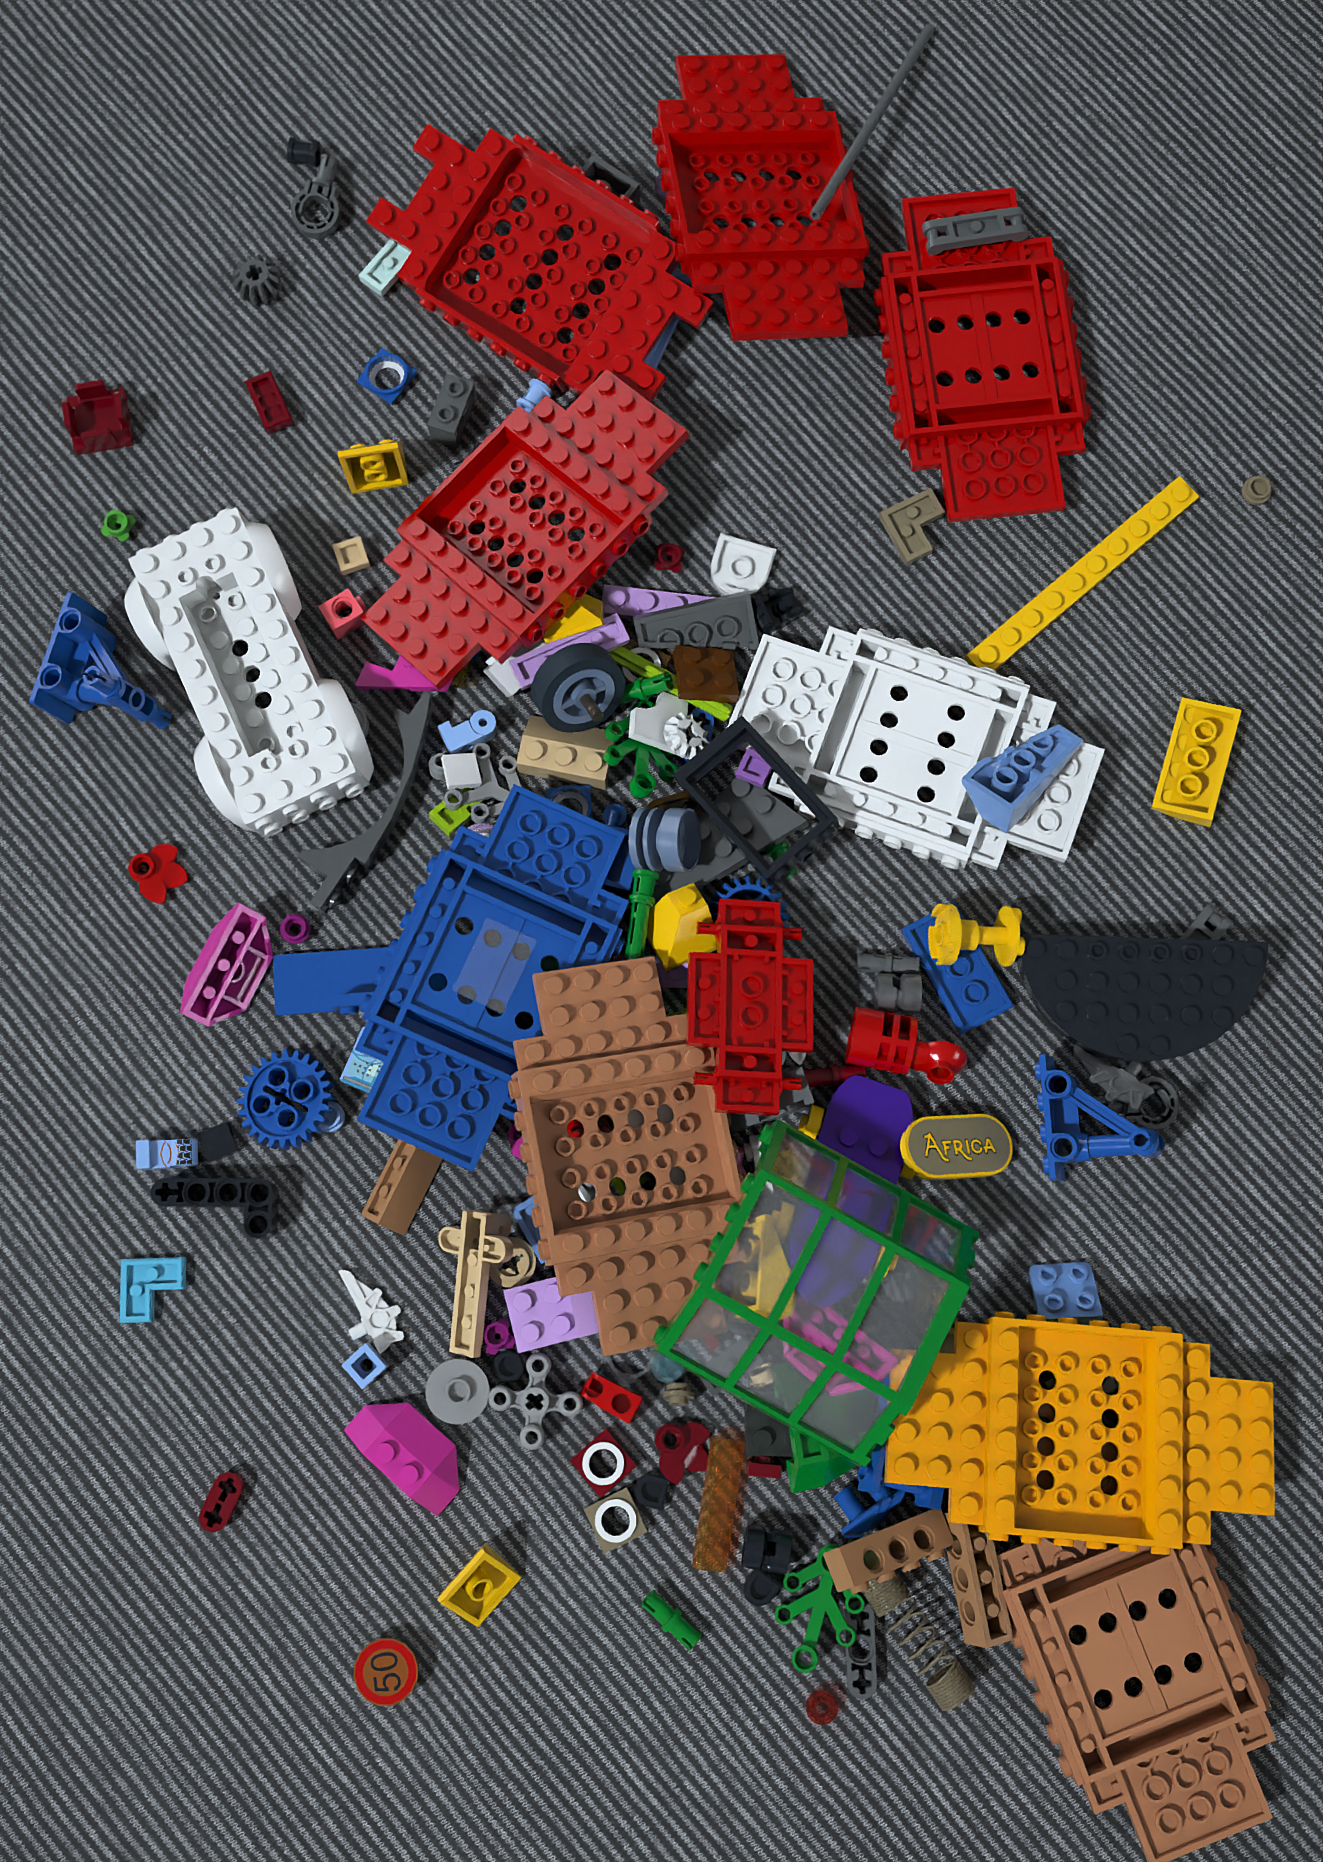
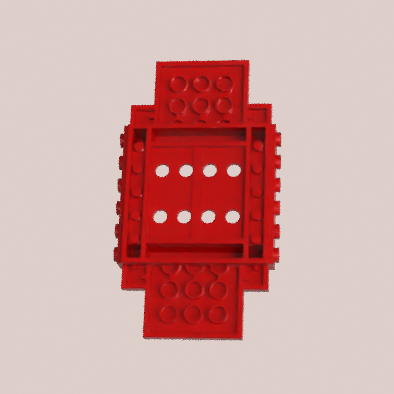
M785 54L677 55L675 66L682 100H658L657 126L652 128V144L657 145L658 149L656 152L657 168L662 169L661 189L666 191L667 194L665 209L667 214H671L670 235L676 239L675 260L677 262L680 261L682 274H686L687 278L691 277L694 294H723L732 341L846 337L848 324L839 288H863L865 277L862 264L865 255H868L870 251V241L868 237H865L864 216L859 213L858 192L854 191L852 168L821 218L814 220L810 216L812 208L848 151L847 146H843L842 125L837 121L836 112L825 111L822 97L795 98ZM762 171L770 172L774 179L766 181L759 173ZM788 171H796L802 178L793 180L786 173ZM741 172L746 176V180L737 181L731 174ZM714 173L719 177V180L710 182L704 177V174ZM806 216L811 220L812 224L804 226L801 222L797 221V217ZM771 217H779L784 221V225L777 227L769 219ZM721 218L726 220L729 226L727 228H719L713 221ZM743 218H752L755 220L756 226L747 227L741 220Z
M1015 187L902 198L901 209L908 251L882 253L880 260L883 277L880 278L878 289H874L875 307H880L881 314L878 315L877 319L878 331L884 335V342L881 343V353L883 360L887 359L888 368L885 369L886 385L891 386L892 395H889V409L891 413H895L896 422H893V436L895 440L899 439L900 450L908 449L911 471L940 469L948 523L1063 511L1066 505L1058 456L1083 454L1086 449L1083 428L1091 417V407L1089 402H1085L1084 396L1086 392V378L1084 375L1081 376L1082 353L1080 349H1077L1075 341L1077 340L1078 329L1076 322H1072L1073 299L1072 296H1068L1067 292L1069 274L1063 268L1062 259H1058V256L1054 257L1051 236L1030 238L1020 242L1008 240L943 250L936 255H930L927 252L926 242L928 240L923 235V223L933 219L1018 207ZM939 233L938 236H946V233ZM1019 311L1026 312L1030 317V321L1027 324H1019L1015 321L1014 314ZM990 314H995L1000 317L1001 325L991 327L986 323L985 318ZM961 317H967L973 322V327L969 330H962L958 327L957 320ZM932 320H939L944 324L945 329L940 333H934L929 329L928 324ZM1028 364L1034 365L1038 369V375L1033 378L1026 377L1022 372V368ZM999 367L1006 368L1010 373V377L1004 381L998 380L994 376V370ZM975 370L981 375V381L975 384L969 383L965 378V373ZM941 373H947L952 377L953 383L946 387L938 384L936 377Z
M607 369L566 410L547 395L529 413L518 406L396 529L402 541L383 560L400 578L360 617L361 620L438 690H441L481 648L502 665L521 645L529 649L534 643L539 642L545 632L555 622L561 620L566 611L586 594L587 589L597 579L603 577L608 568L628 551L629 546L639 536L644 535L653 523L650 513L669 495L667 489L652 478L651 475L690 437L688 431ZM523 481L526 483V487L521 493L511 492V488L516 482ZM537 497L545 498L543 507L540 509L530 508L533 499ZM556 513L565 514V519L561 524H550V519ZM479 522L485 524V529L481 534L472 535L470 533L471 527ZM575 529H583L585 531L584 537L579 541H571L569 539L571 532ZM497 538L504 540V545L500 550L491 551L489 549L490 543ZM520 554L524 556L520 566H509V560L514 555ZM532 572H543V578L540 582L536 584L528 582V577Z

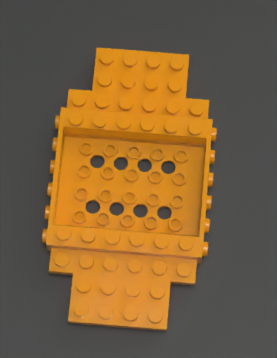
M995 1312V1317L985 1319V1324L957 1321L955 1322L954 1354H937L912 1408L906 1416L900 1413L892 1421V1424L895 1425V1430L886 1440L884 1483L949 1488L948 1523L979 1525L978 1532L988 1533V1540L1008 1541L1009 1535L1021 1536V1543L1041 1544L1042 1537L1054 1538L1053 1545L1074 1547V1540L1086 1541V1548L1106 1550V1543L1118 1544V1551L1139 1553V1546L1151 1547V1554L1171 1555V1549H1183V1543L1211 1545V1511L1275 1516L1273 1382L1210 1377V1344L1183 1342V1334L1172 1333V1328L1166 1326H1152V1331L1140 1330L1139 1324L1122 1323L1121 1328L1109 1327V1322L1099 1320L1089 1321V1325L1077 1324L1078 1319L1058 1318V1322H1047L1046 1316L1026 1315V1320L1014 1319V1313ZM890 1349V1354L898 1359V1364L889 1372L888 1387L895 1391L897 1390L916 1350ZM1043 1371L1052 1372L1056 1378V1384L1051 1390L1042 1388L1039 1383V1375ZM1107 1376L1114 1377L1119 1384V1390L1115 1395L1106 1394L1102 1388V1382ZM1044 1403L1050 1404L1055 1410V1418L1050 1423L1043 1422L1038 1416V1409ZM1106 1409H1112L1118 1415L1119 1421L1114 1428H1107L1102 1422V1413ZM1044 1436L1052 1439L1055 1445L1054 1452L1050 1456L1042 1455L1037 1448L1039 1439ZM1106 1442L1113 1443L1118 1449V1456L1112 1462L1106 1461L1101 1454V1448ZM1042 1470L1049 1471L1054 1477V1484L1048 1490L1040 1488L1037 1484V1475ZM1107 1475L1114 1477L1118 1483V1489L1113 1495H1107L1101 1489V1480Z

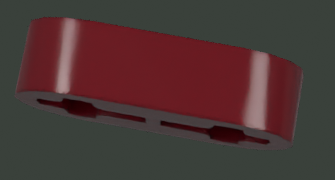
M228 1471L219 1475L214 1481L199 1514V1523L204 1530L212 1533L218 1532L230 1522L245 1488V1481L241 1474L235 1471ZM232 1478L234 1479L233 1486L237 1490L230 1492L226 1499H223L225 1487L222 1485V1481L226 1482ZM218 1504H221L219 1516L223 1518L222 1522L218 1521L212 1525L210 1523L211 1517L207 1514L216 1510Z

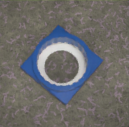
M381 348L377 355L368 361L364 372L357 379V383L393 406L415 377L417 370L406 364L399 356ZM387 367L397 370L401 377L398 386L390 390H383L377 387L375 376L379 370Z
M565 785L559 788L545 789L546 798L558 804L565 798L577 799L583 807L582 815L593 819L590 785Z

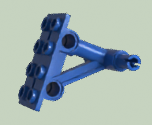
M67 592L29 703L66 724H71L76 710L88 711L98 703L115 706L141 722L149 721L159 729L166 728L170 722L163 719V716L171 720V714L157 705V701L143 692L141 688L132 685L113 657L112 652L116 647L117 639L114 633L104 627L107 615L75 593ZM93 659L97 666H91Z
M1039 1054V1062H1035V1075L1037 1081L1041 1080L1042 1093H1038L1037 1101L1039 1111L1044 1112L1045 1124L1040 1125V1136L1042 1143L1047 1144V1155L1043 1156V1170L1045 1175L1049 1174L1050 1180L1065 1181L1064 1164L1091 1161L1092 1158L1139 1155L1146 1158H1155L1162 1154L1165 1142L1158 1133V1130L1145 1127L1139 1128L1081 1090L1079 1081L1075 1077L1061 1070H1056L1053 1057L1047 1054ZM1066 1079V1090L1062 1093H1058V1083L1061 1080ZM1079 1107L1118 1134L1090 1136L1089 1133H1081ZM1070 1141L1073 1149L1071 1154L1065 1156L1062 1151L1063 1145Z

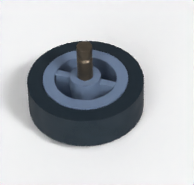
M593 643L572 644L556 651L539 667L532 682V699L546 722L552 728L567 733L581 732L597 726L615 711L624 694L625 679L619 666L603 647Z

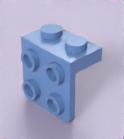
M1089 1263L1042 1264L1030 1267L1029 1277L1037 1310L1036 1315L1046 1316L1047 1322H1058V1318L1078 1319L1077 1324L1089 1325V1321L1092 1320L1102 1321L1103 1312L1092 1267Z

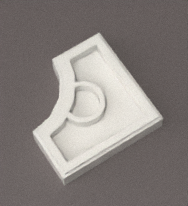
M662 692L658 695L656 704L653 707L647 709L634 708L630 712L629 738L675 754L666 743L664 727L672 716H676L681 712L687 716L688 702L678 699L677 696L667 692Z

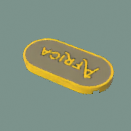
M987 1114L922 1117L907 1126L900 1140L901 1155L909 1169L912 1168L918 1173L916 1174L917 1176L925 1180L992 1176L1003 1171L1009 1165L1013 1152L1012 1140L1005 1126L998 1119Z

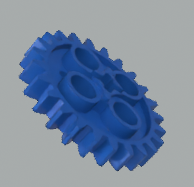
M287 1049L283 1050L281 1057L280 1054L273 1051L271 1053V1061L261 1057L262 1067L251 1066L254 1072L252 1077L244 1075L243 1078L248 1082L247 1087H239L238 1090L245 1093V1097L236 1100V1103L243 1105L245 1108L237 1114L247 1118L241 1125L244 1128L251 1129L248 1135L255 1139L258 1138V1143L265 1146L268 1144L270 1148L276 1150L279 1145L282 1149L289 1150L291 1144L294 1147L301 1148V1139L309 1143L313 1142L312 1132L322 1134L319 1124L330 1123L325 1117V1113L335 1111V1109L328 1106L329 1101L336 1099V1096L328 1093L329 1090L335 1087V1084L326 1081L331 1076V1073L322 1070L324 1064L318 1060L314 1062L315 1057L309 1054L304 1056V1053L299 1050H295L292 1054ZM285 1073V1081L278 1086L279 1077ZM269 1086L275 1091L308 1108V1112L304 1113L267 1093L265 1088ZM310 1086L309 1096L303 1099V1091ZM270 1100L269 1109L263 1113V1105L266 1101ZM295 1114L294 1123L288 1127V1118L290 1115Z

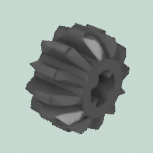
M258 254L256 259H252L247 255V262L245 263L237 261L238 269L232 271L233 287L244 302L250 300L251 304L256 306L259 300H262L267 305L268 297L277 299L276 290L282 289L281 273L270 258L264 260L263 256Z

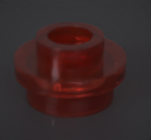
M814 1691L806 1701L807 1715L812 1722L818 1725H827L838 1714V1702L829 1691ZM824 1702L828 1705V1710L820 1714L816 1711L819 1703Z

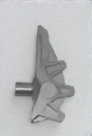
M1075 1044L1073 1049L1074 1057L1083 1064L1091 1076L1088 1080L1089 1084L1092 1087L1099 1086L1106 1093L1104 1101L1107 1104L1111 1105L1116 1100L1127 1102L1130 1105V1110L1138 1111L1142 1100L1154 1093L1153 1088L1137 1080L1136 1076L1142 1070V1066L1138 1062L1132 1061L1125 1070L1122 1068L1118 1069L1114 1066H1109Z

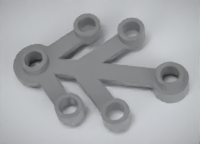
M485 743L476 744L472 752L476 755L483 777L481 778L482 784L480 787H475L474 790L462 793L457 790H449L444 796L445 807L452 811L458 810L463 805L490 798L501 801V803L487 806L484 803L474 804L471 808V818L478 824L485 823L488 819L499 816L513 784L521 787L516 773L517 761L512 756H504L499 761V771L506 777L509 791L498 785L490 762L491 750ZM482 750L485 751L487 754L484 756H479L476 753L477 751ZM443 753L435 754L429 760V773L438 780L445 779L443 766L436 765V762L441 761L442 755H446ZM505 763H509L513 767L511 769H506L503 767V765ZM455 797L459 801L457 803H450L448 799ZM482 810L485 812V815L477 816L475 812Z

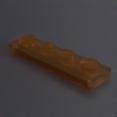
M711 1436L692 1567L695 1569L726 1573L745 1442L742 1440Z

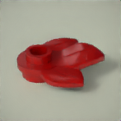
M159 844L149 853L135 855L129 862V874L135 881L139 882L140 892L146 899L157 904H164L167 889L178 888L188 881L189 878L186 871L174 862L178 854L177 847L169 844ZM149 864V871L144 874L140 873L141 866Z

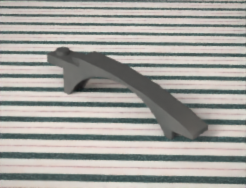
M426 691L409 715L400 709L394 715L403 741L404 767L397 793L382 817L364 833L352 840L329 848L302 850L298 855V859L302 864L326 878L310 901L317 909L324 913L329 908L333 909L338 904L342 896L340 891L346 883L350 884L355 879L359 871L357 868L359 864L368 870L371 868L397 823L416 778L429 731L433 700L430 693Z

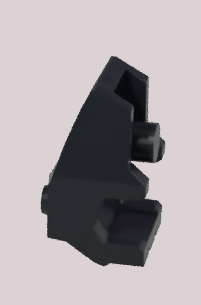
M775 587L767 594L760 596L758 593L751 599L754 618L759 623L762 635L777 631L804 616V612L793 593L792 587L776 589Z

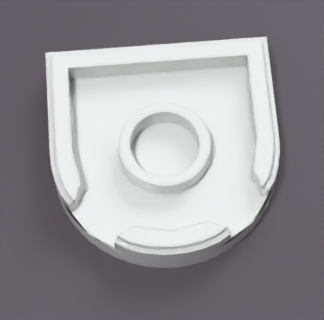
M720 533L711 562V578L714 585L724 595L749 591L750 597L756 595L767 582L776 549Z

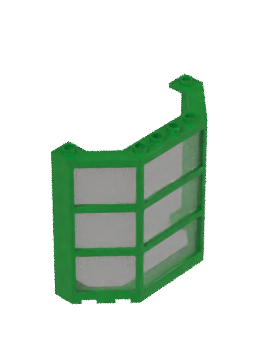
M777 1119L771 1125L766 1124L758 1137V1140L762 1142L758 1149L761 1155L754 1174L748 1173L739 1189L744 1192L738 1204L733 1202L726 1212L724 1220L728 1221L723 1233L717 1231L708 1248L713 1252L707 1263L702 1261L696 1269L693 1279L697 1282L673 1320L667 1321L666 1325L661 1323L652 1338V1341L656 1343L653 1351L855 1465L866 1467L872 1459L871 1454L876 1444L878 1443L882 1446L895 1430V1425L892 1424V1421L900 1413L906 1416L912 1408L967 1295L972 1279L966 1276L967 1268L971 1270L974 1267L976 1251L971 1248L977 1242L979 1232Z

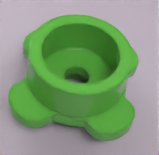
M111 510L104 519V526L101 528L102 534L105 537L113 536L118 538L120 542H125L130 538L129 531L135 525V518L132 515H125L120 511ZM121 524V527L116 528V525Z

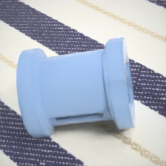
M531 379L529 382L530 387L523 398H518L516 401L517 407L520 406L527 413L546 395L550 398L553 395L552 390L538 379Z

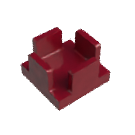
M103 380L79 383L74 385L78 395L66 397V401H61L65 428L72 437L73 450L76 455L134 446L127 393L124 388L109 390Z

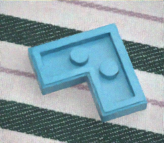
M186 1257L121 1259L120 1323L154 1322L155 1290L186 1289Z

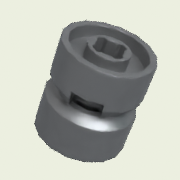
M893 973L876 974L874 988V1006L876 1010L893 1013L896 1009H899L901 1013H920L922 1003V979L920 974H902L900 978H897Z

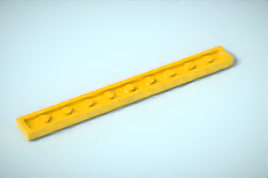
M1181 476L1176 478L969 652L965 660L971 666L977 668L988 667L996 671L1195 503L1200 496Z

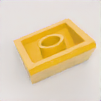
M485 1543L441 1592L438 1601L476 1627H479L522 1577Z

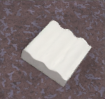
M475 753L442 755L441 761L448 790L480 787L482 781Z

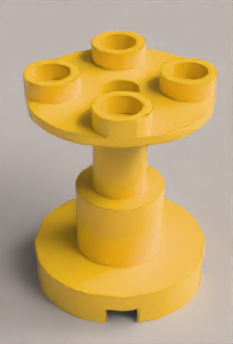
M937 904L932 911L931 917H936L935 926H929L928 945L932 959H938L937 965H953L958 958L960 950L974 951L978 945H994L996 958L1003 967L1011 966L1016 956L1023 955L1025 941L1023 937H1020L1022 913L1019 908L1003 906L998 912L994 927L978 926L975 920H961L957 907L953 904Z

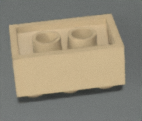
M530 715L522 735L516 762L518 772L578 785H590L593 788L606 790L611 765L604 761L603 754L610 745H615L616 742L606 738L604 729L593 727L581 732H561L552 728L543 717Z

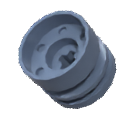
M639 808L636 810L631 820L628 840L629 854L634 867L660 872L664 868L669 872L690 873L694 870L701 850L700 823L695 811L690 808H669L666 811L661 808Z

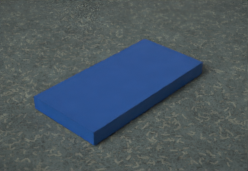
M955 901L949 903L957 907L961 920H965ZM932 913L902 928L901 932L915 957H919L920 966L961 1036L1013 1008L1014 1004L980 945L974 951L960 950L958 958L953 965L936 964L938 959H932L928 945L929 926H935L936 917H931Z

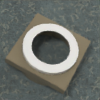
M627 1487L584 1508L604 1554L648 1532ZM612 1506L624 1508L630 1517L629 1528L619 1536H612L606 1533L601 1524L604 1511Z

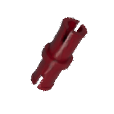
M829 1064V1067L803 1069L809 1087L830 1086L833 1089L838 1088L839 1085H842L853 1075L866 1078L865 1067L857 1065L837 1066V1064Z

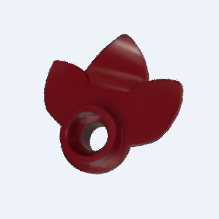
M688 1422L682 1426L668 1423L662 1425L655 1433L654 1443L660 1452L659 1468L665 1478L675 1485L681 1482L684 1470L702 1472L709 1469L708 1456L701 1444L708 1439L710 1431L700 1423ZM669 1433L675 1437V1443L672 1446L666 1445L664 1441L665 1436Z

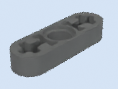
M858 1598L850 1600V1606L856 1610L857 1606H861V1602ZM867 1601L863 1611L868 1614L862 1617L861 1621L862 1629H869V1634L856 1632V1640L863 1639L867 1641L869 1652L866 1656L858 1658L852 1654L851 1646L845 1647L846 1684L850 1693L858 1699L870 1698L877 1688L874 1611ZM845 1607L844 1618L847 1624L857 1631V1622L854 1617H850V1612ZM844 1630L845 1642L852 1640V1634H850L849 1630ZM852 1663L857 1665L870 1663V1668L863 1666L864 1677L866 1680H870V1684H866L863 1691H859L857 1685L853 1684V1681L859 1678V1669L857 1666L851 1668Z

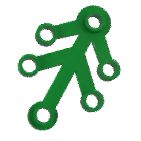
M648 700L640 701L631 707L630 712L636 707L647 709L655 704ZM630 716L618 722H610L604 731L606 738L612 742H618L625 734V731L629 730ZM631 738L617 746L610 745L603 754V759L607 764L616 766L625 755L636 750L635 775L629 783L630 793L638 799L649 797L656 788L655 778L648 773L649 756L660 768L658 776L663 782L671 783L675 779L673 774L678 770L676 765L668 760L672 759L675 754Z
M837 1544L825 1545L817 1554V1562L799 1572H790L784 1577L783 1584L785 1589L795 1593L803 1588L805 1582L822 1574L818 1589L790 1604H781L774 1613L775 1619L779 1624L787 1625L794 1620L795 1616L813 1607L803 1645L798 1646L792 1654L793 1666L802 1673L811 1672L819 1663V1653L816 1650L825 1613H827L837 1632L836 1639L841 1646L849 1647L857 1639L856 1630L847 1624L831 1593L834 1582L823 1556V1553L840 1547ZM790 1576H796L799 1579V1586L797 1588L790 1587L788 1583ZM850 1589L842 1591L846 1598L845 1607L848 1612L858 1614L864 1610L866 1601L861 1594L856 1593L852 1595ZM852 1597H857L861 1602V1607L858 1610L850 1606V1599ZM782 1608L789 1610V1620L781 1619L779 1612ZM842 1630H849L851 1632L852 1640L850 1642L842 1640ZM804 1651L812 1655V1662L809 1664L804 1663L801 1659V1654Z

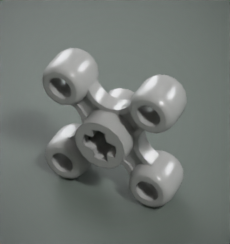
M541 1352L534 1353L527 1359L526 1369L529 1373L530 1381L524 1390L514 1391L507 1386L497 1385L492 1388L488 1397V1403L494 1410L505 1411L508 1408L515 1407L523 1411L526 1423L519 1437L522 1446L529 1450H536L544 1443L545 1432L541 1422L547 1412L558 1411L564 1416L573 1417L579 1414L583 1407V1400L575 1391H566L558 1395L548 1391L545 1379L551 1370V1360L546 1354ZM540 1359L544 1362V1369L542 1371L534 1369L533 1363L535 1360ZM498 1392L505 1394L506 1402L504 1404L496 1401L495 1396ZM530 1393L534 1396L540 1393L544 1399L540 1402L543 1404L542 1408L539 1409L537 1406L529 1407L527 1402L531 1400L528 1397ZM566 1399H574L576 1407L571 1410L567 1409L564 1403ZM528 1432H536L538 1440L530 1442L527 1439Z

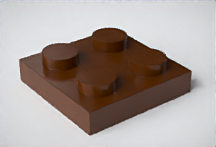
M675 645L673 659L678 699L727 703L737 702L739 691L733 650Z

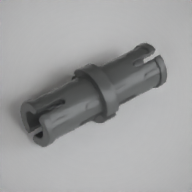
M886 952L885 955L858 953L857 972L893 973L898 975L918 974L919 957L894 956L889 952Z

